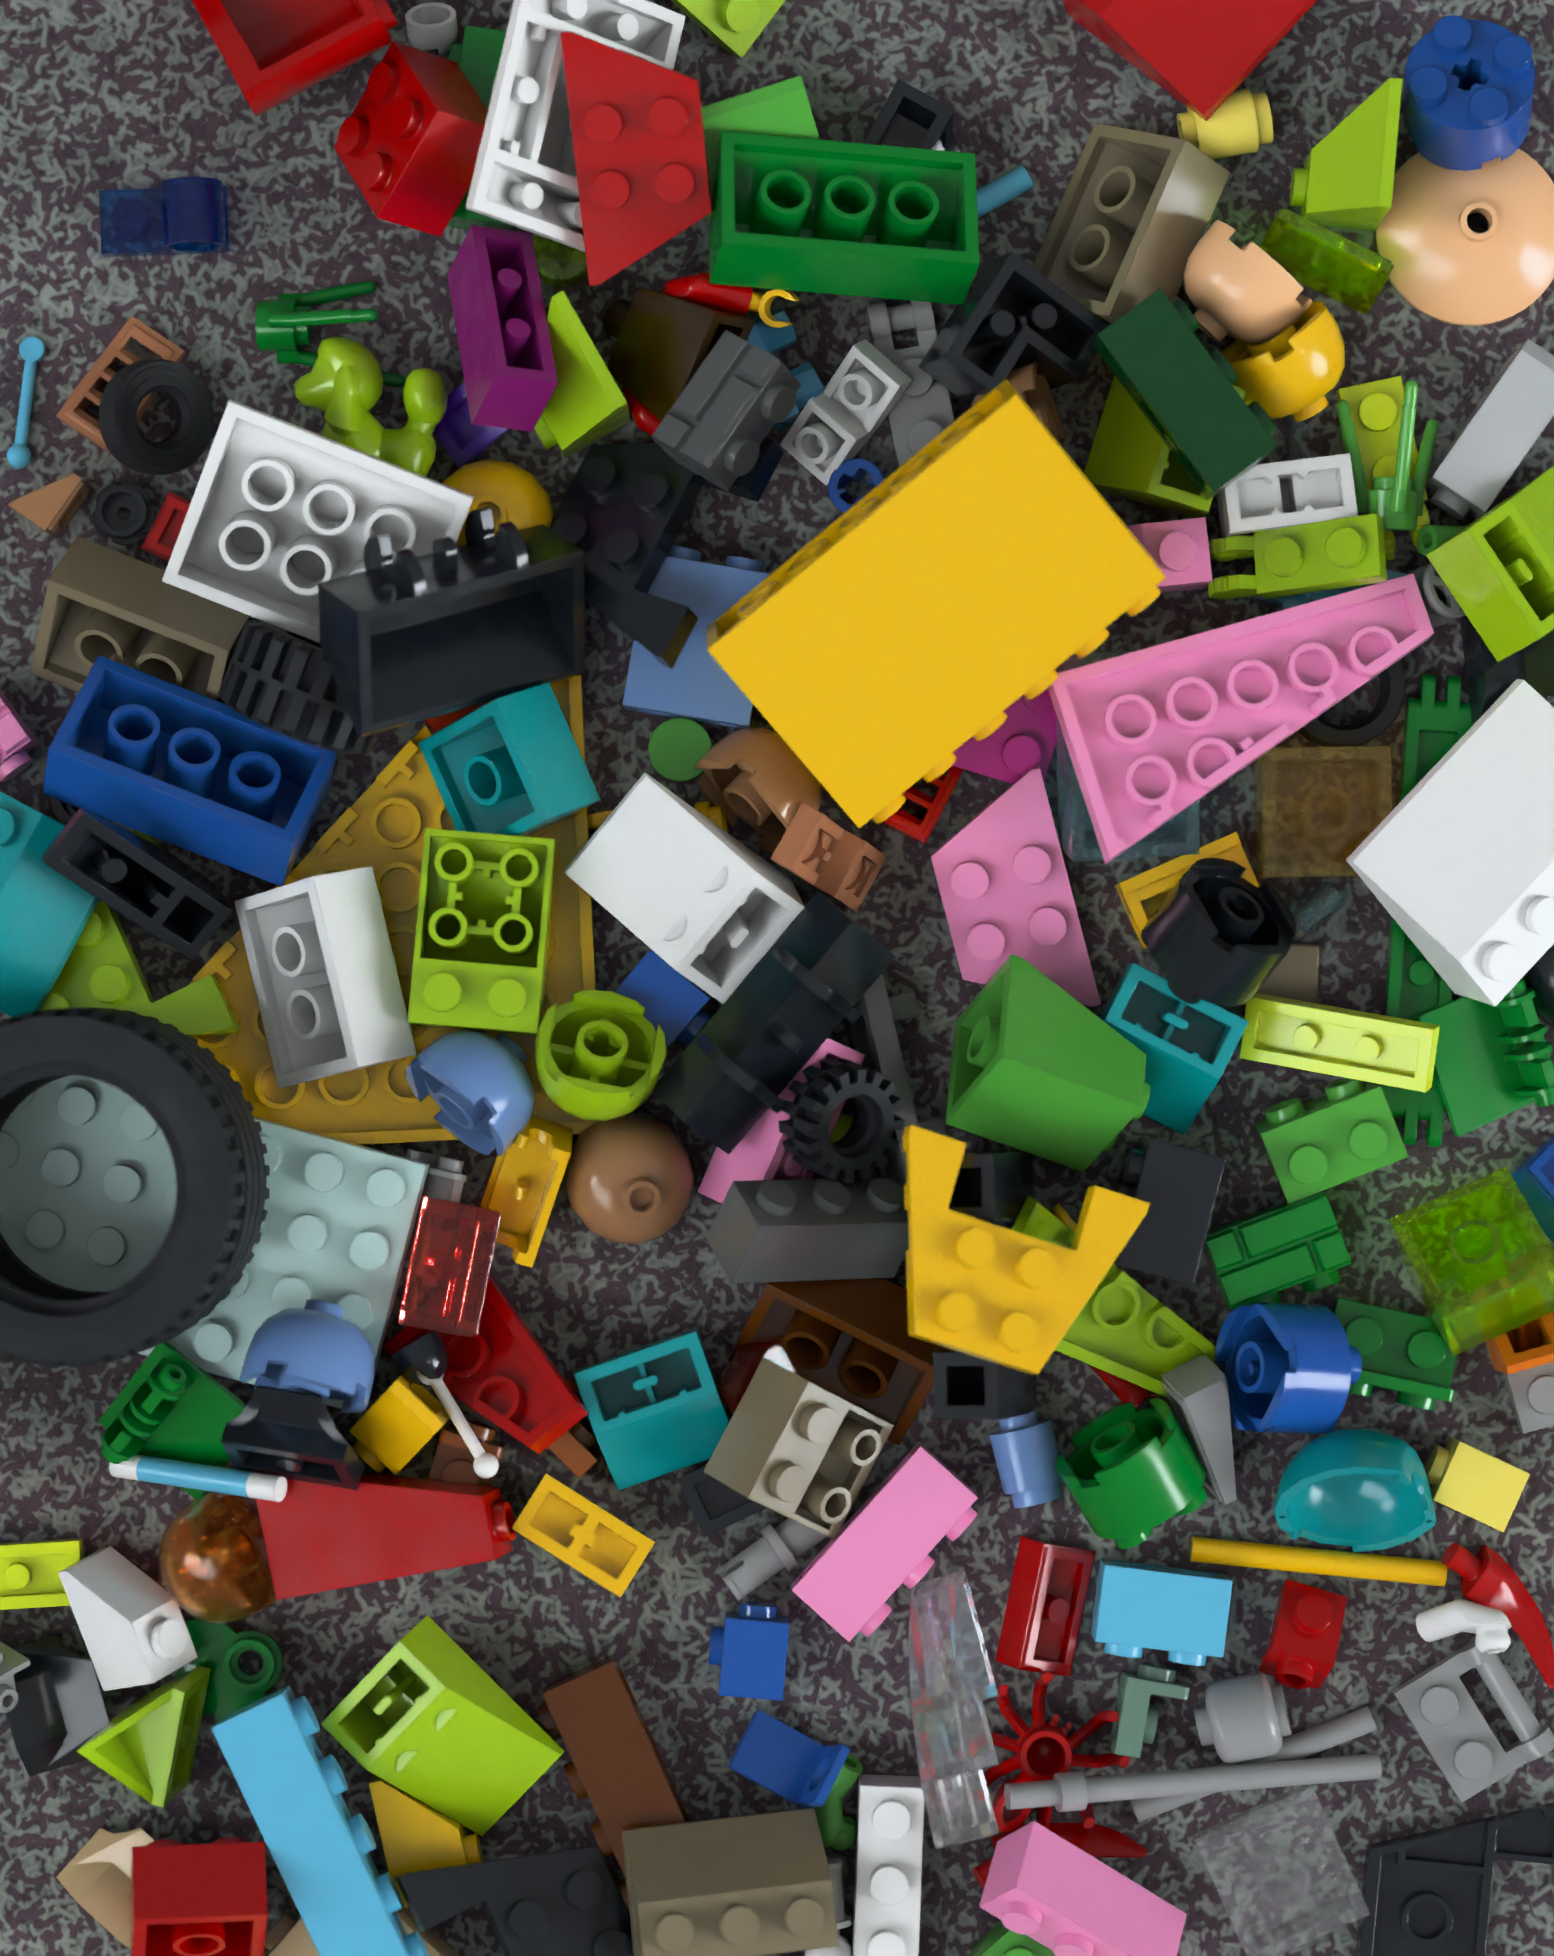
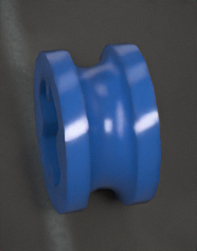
M860 458L849 459L843 462L831 474L828 483L829 496L833 504L842 513L853 506L846 502L852 499V496L845 490L849 480L860 483L865 475L872 476V479L868 480L867 484L873 489L886 478L885 474L870 461ZM858 497L855 500L854 504L858 502L862 497Z

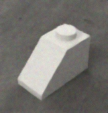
M111 1546L102 1548L58 1572L103 1692L155 1683L198 1657L176 1598Z

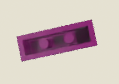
M471 225L447 274L471 424L532 432L558 384L532 233Z

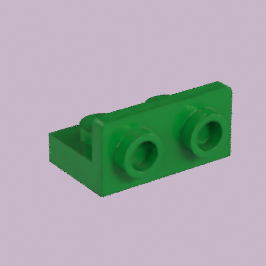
M1339 1297L1335 1298L1333 1313L1342 1324L1349 1345L1355 1346L1359 1350L1362 1360L1360 1377L1356 1383L1350 1384L1349 1393L1371 1397L1373 1386L1398 1391L1396 1403L1431 1411L1434 1409L1436 1399L1447 1402L1453 1401L1455 1390L1450 1388L1463 1328L1462 1324Z

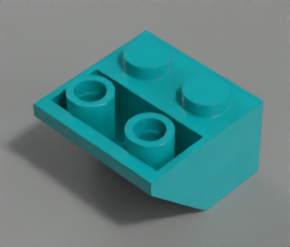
M1128 963L1124 968L1100 1016L1101 1020L1146 1054L1145 1082L1150 1085V1097L1143 1115L1182 1135L1186 1133L1220 1080L1249 1021L1205 1000H1201L1197 1004H1188L1180 1000L1169 989L1168 980L1135 963Z
M698 1327L576 1369L574 1372L583 1403L589 1413L588 1417L618 1491L710 1459L730 1421Z

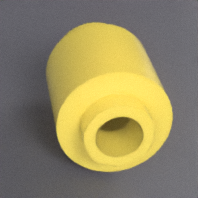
M1249 88L1235 90L1207 121L1188 107L1187 112L1177 113L1179 138L1186 139L1213 160L1258 152L1259 145L1273 142L1272 115L1265 92L1251 94Z

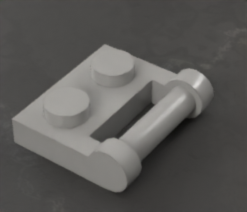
M1475 1640L1392 1690L1393 1695L1461 1803L1527 1762L1539 1759L1554 1749L1553 1732L1548 1725H1540L1497 1654L1499 1653L1488 1654L1487 1651L1480 1652L1475 1646ZM1476 1668L1519 1738L1518 1741L1505 1749L1500 1745L1459 1678L1460 1675L1470 1669Z

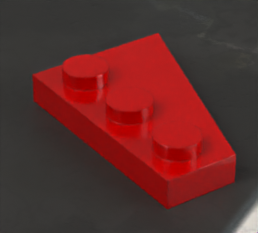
M480 1266L382 1346L391 1354H395L410 1343L436 1330L446 1347L449 1357L448 1368L442 1380L451 1395L538 1454L589 1414L493 1277Z

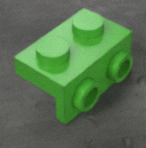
M1342 1077L1324 1087L1326 1095L1302 1104L1300 1098H1292L1277 1103L1264 1111L1266 1120L1254 1124L1288 1204L1408 1157L1383 1090L1379 1084Z

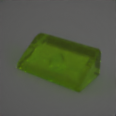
M1283 208V210L1279 209L1260 245V248L1279 263L1296 281L1364 315L1370 311L1395 266L1392 264V261L1286 208Z

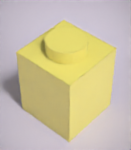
M1453 1437L1450 1438L1446 1448L1437 1445L1433 1449L1424 1468L1434 1501L1503 1533L1530 1476V1473Z

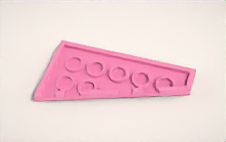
M1414 573L1058 673L1057 679L1048 687L1105 865L1426 642L1434 634Z

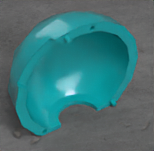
M1342 1428L1306 1443L1285 1466L1274 1499V1514L1278 1527L1287 1533L1291 1540H1296L1301 1536L1321 1544L1352 1546L1353 1553L1384 1550L1413 1541L1434 1527L1436 1523L1430 1484L1417 1452L1405 1440L1377 1428Z

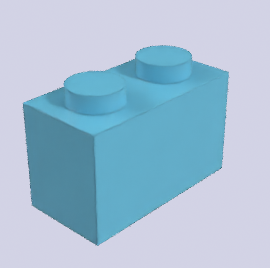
M1100 1558L1091 1635L1095 1642L1105 1643L1104 1653L1142 1658L1143 1648L1168 1651L1167 1660L1174 1663L1205 1666L1207 1656L1220 1658L1224 1656L1233 1581L1227 1574Z

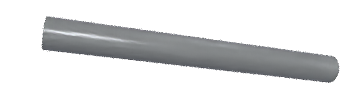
M1368 1706L1283 1738L1281 1750L1273 1756L1233 1764L1222 1762L1214 1766L1304 1759L1376 1731L1377 1728ZM1214 1793L1133 1799L1130 1802L1138 1822H1142Z

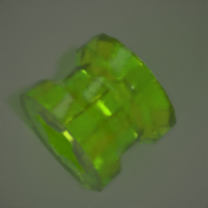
M532 233L539 277L544 283L556 288H569L580 283L588 275L586 253L576 248L572 249L570 246Z

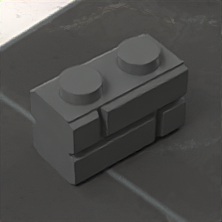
M725 330L651 437L675 462L728 491L738 476L746 475L754 467L759 456V445L773 425L784 421L790 415L796 402V392L801 384L777 357L755 345L752 346L746 340Z

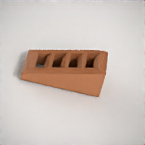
M131 316L56 415L63 423L109 454L111 453L102 438L99 421L87 414L85 410L91 402L100 406L102 393L99 389L105 381L109 383L116 374L113 369L119 360L126 365L142 360L127 350L131 342L135 339L162 359L179 363L186 353L183 349L134 316ZM152 392L142 399L137 409V424L159 392Z

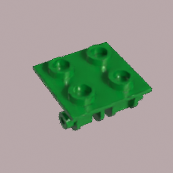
M1523 978L1496 1006L1462 996L1417 1016L1419 1022L1440 1025L1434 1073L1455 1137L1464 1135L1536 1102L1537 1107H1546L1554 1104V1066L1549 1054L1553 1048L1551 1042H1545L1544 1039L1547 1029L1545 1024L1539 1023L1532 998L1536 996L1533 988H1526Z
M166 1341L153 1349L98 1422L107 1428L101 1438V1453L107 1461L113 1464L132 1460L138 1453L144 1456L225 1468L230 1458L221 1443V1438L226 1424L239 1416L246 1404ZM181 1487L197 1501L205 1493L203 1490Z

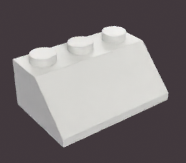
M372 866L312 876L234 901L278 1088L417 1055L412 1036V1027L408 1023V1015L397 973V963L392 952L382 910V900L377 889Z

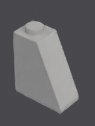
M1527 339L1506 360L1427 478L1425 486L1435 492L1431 501L1439 509L1456 519L1463 520L1466 514L1474 519H1478L1490 507L1554 416V355L1530 339Z

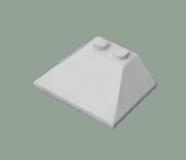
M514 0L466 209L585 252L560 33L574 31L584 35V37L618 50L629 52L657 65L674 69L686 16L648 0Z

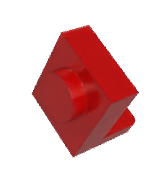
M1286 1579L1278 1597L1269 1646L1260 1659L1258 1671L1273 1676L1278 1683L1289 1688H1320L1335 1664L1348 1597Z

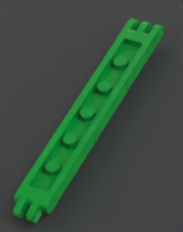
M1422 673L1419 685V698H1407L1398 804L1471 728L1470 702H1460L1461 676L1447 675L1444 700H1435L1436 675ZM1390 915L1383 1015L1418 1021L1417 1016L1451 1002L1453 991ZM1433 1073L1432 1088L1427 1092L1379 1084L1393 1118L1401 1119L1400 1136L1403 1144L1415 1145L1418 1120L1427 1121L1425 1130L1426 1146L1440 1147L1443 1135L1445 1104L1435 1073Z

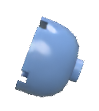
M458 1030L436 1039L423 1049L406 1067V1080L417 1099L421 1102L430 1094L441 1108L434 1118L462 1143L485 1155H489L495 1148L498 1156L504 1154L514 1143L518 1133L530 1121L535 1101L533 1081L524 1066L528 1058L516 1042L502 1034L493 1038L480 1031Z
M310 1299L306 1300L304 1309L282 1310L268 1317L257 1329L246 1353L240 1380L245 1383L257 1377L254 1389L261 1385L317 1394L321 1396L323 1402L328 1399L343 1400L341 1413H355L364 1411L367 1407L373 1384L375 1360L371 1343L357 1325L342 1319L344 1313L342 1307L327 1301Z

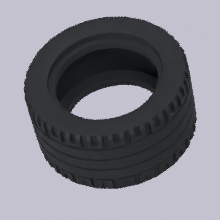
M95 1007L32 1011L17 1017L1 1020L0 1131L17 1106L42 1086L68 1075L93 1078L120 1089L137 1101L150 1114L169 1145L174 1161L177 1182L174 1216L161 1248L137 1276L113 1291H80L55 1284L43 1278L16 1256L0 1232L1 1357L10 1360L14 1358L23 1360L24 1364L32 1366L41 1363L45 1364L46 1368H57L59 1366L80 1368L86 1365L95 1366L116 1361L158 1346L178 1336L185 1330L198 1324V1321L203 1317L208 1316L215 1309L214 1307L230 1294L229 1290L232 1285L239 1283L243 1276V1269L246 1264L251 1262L255 1255L252 1252L254 1244L260 1242L262 1235L260 1232L262 1221L266 1220L268 1212L264 1209L265 1199H269V1188H266V1176H269V1166L265 1165L263 1154L268 1152L266 1144H262L259 1134L262 1131L260 1122H255L251 1113L255 1109L251 1102L246 1101L241 1092L243 1088L239 1081L233 1082L228 1076L230 1070L214 1058V1053L209 1048H201L197 1044V1039L181 1033L177 1027L171 1024H163L157 1018L142 1016L128 1010Z

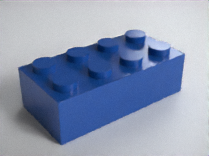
M98 655L48 749L42 794L78 808L82 807L98 816L278 886H284L328 794L337 752L317 747L274 731L238 714L226 704Z

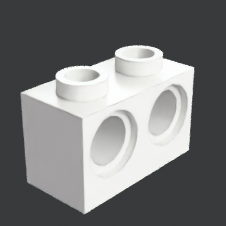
M1350 453L1257 464L1216 494L1222 538L1235 535L1253 536V532L1275 530L1358 516Z

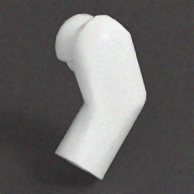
M1457 1599L1421 1611L1416 1618L1417 1631L1427 1642L1467 1632L1476 1634L1475 1646L1482 1653L1486 1651L1488 1654L1506 1651L1511 1644L1508 1629L1512 1625L1508 1617L1501 1610L1464 1599Z

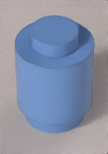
M1035 1410L1022 1411L999 1418L1000 1430L990 1433L989 1438L1004 1494H1011L1014 1508L1034 1506L1063 1497L1060 1483L1063 1480L1055 1465L1059 1449L1051 1419L1038 1420Z

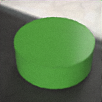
M672 718L663 722L654 730L649 740L648 754L652 766L660 776L672 782L682 783L692 781L704 773L703 769L695 770V765L712 745L708 733L700 724L687 718Z

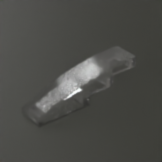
M963 1570L917 1583L910 1592L908 1653L911 1714L920 1781L935 1849L978 1840L999 1833L982 1770L999 1764L982 1700L997 1697L998 1692L966 1571Z

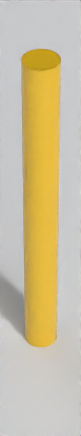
M1196 1536L1191 1538L1190 1562L1445 1587L1447 1580V1566L1439 1560Z

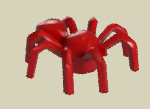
M1048 1671L1041 1673L1036 1680L1032 1696V1727L1030 1728L1012 1707L1008 1694L1009 1686L1006 1684L1000 1685L996 1691L1000 1712L1020 1736L1019 1739L995 1732H985L970 1738L962 1750L965 1758H968L976 1748L985 1745H994L1015 1752L1014 1757L987 1770L976 1783L973 1793V1800L982 1802L986 1790L994 1781L1020 1768L1022 1770L1016 1777L1005 1781L996 1791L992 1803V1814L994 1823L1001 1832L1019 1829L1026 1821L1032 1809L1008 1810L1004 1800L1005 1784L1053 1780L1055 1773L1070 1772V1766L1085 1768L1116 1766L1125 1769L1131 1762L1128 1756L1114 1753L1100 1755L1073 1753V1749L1077 1748L1100 1727L1108 1722H1118L1119 1713L1115 1710L1099 1712L1069 1738L1067 1733L1073 1724L1067 1721L1061 1728L1057 1727L1060 1715L1054 1714L1049 1724H1045V1696L1048 1684L1054 1678L1053 1674ZM1088 1803L1086 1810L1079 1811L1083 1827L1086 1829L1092 1828L1095 1823L1091 1805ZM1052 1806L1039 1807L1037 1823L1050 1830Z

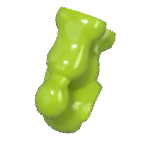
M328 337L322 340L318 347V356L311 372L301 376L294 383L295 397L302 405L325 412L324 419L326 422L322 436L427 477L436 454V445L432 434L447 410L448 394L440 373L424 367L413 369L406 377L403 386V403L408 420L403 428H384L370 413V409L375 406L382 395L384 381L380 364L372 351L365 345L345 337Z

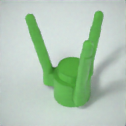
M1413 380L1408 381L1405 385L1395 477H1374L1373 490H1368L1349 404L1344 399L1339 400L1336 404L1345 454L1350 453L1357 511L1362 514H1379L1383 518L1384 531H1416L1417 516H1423V494L1435 448L1439 423L1436 419L1427 421L1413 478H1409L1418 384Z

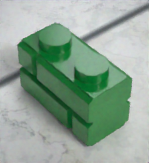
M1324 1191L1291 1204L1283 1203L1209 1231L1206 1234L1203 1246L1224 1303L1230 1309L1239 1306H1251L1253 1303L1261 1302L1281 1303L1278 1292L1300 1283L1305 1293L1319 1290L1340 1281L1341 1278L1337 1269L1352 1264Z

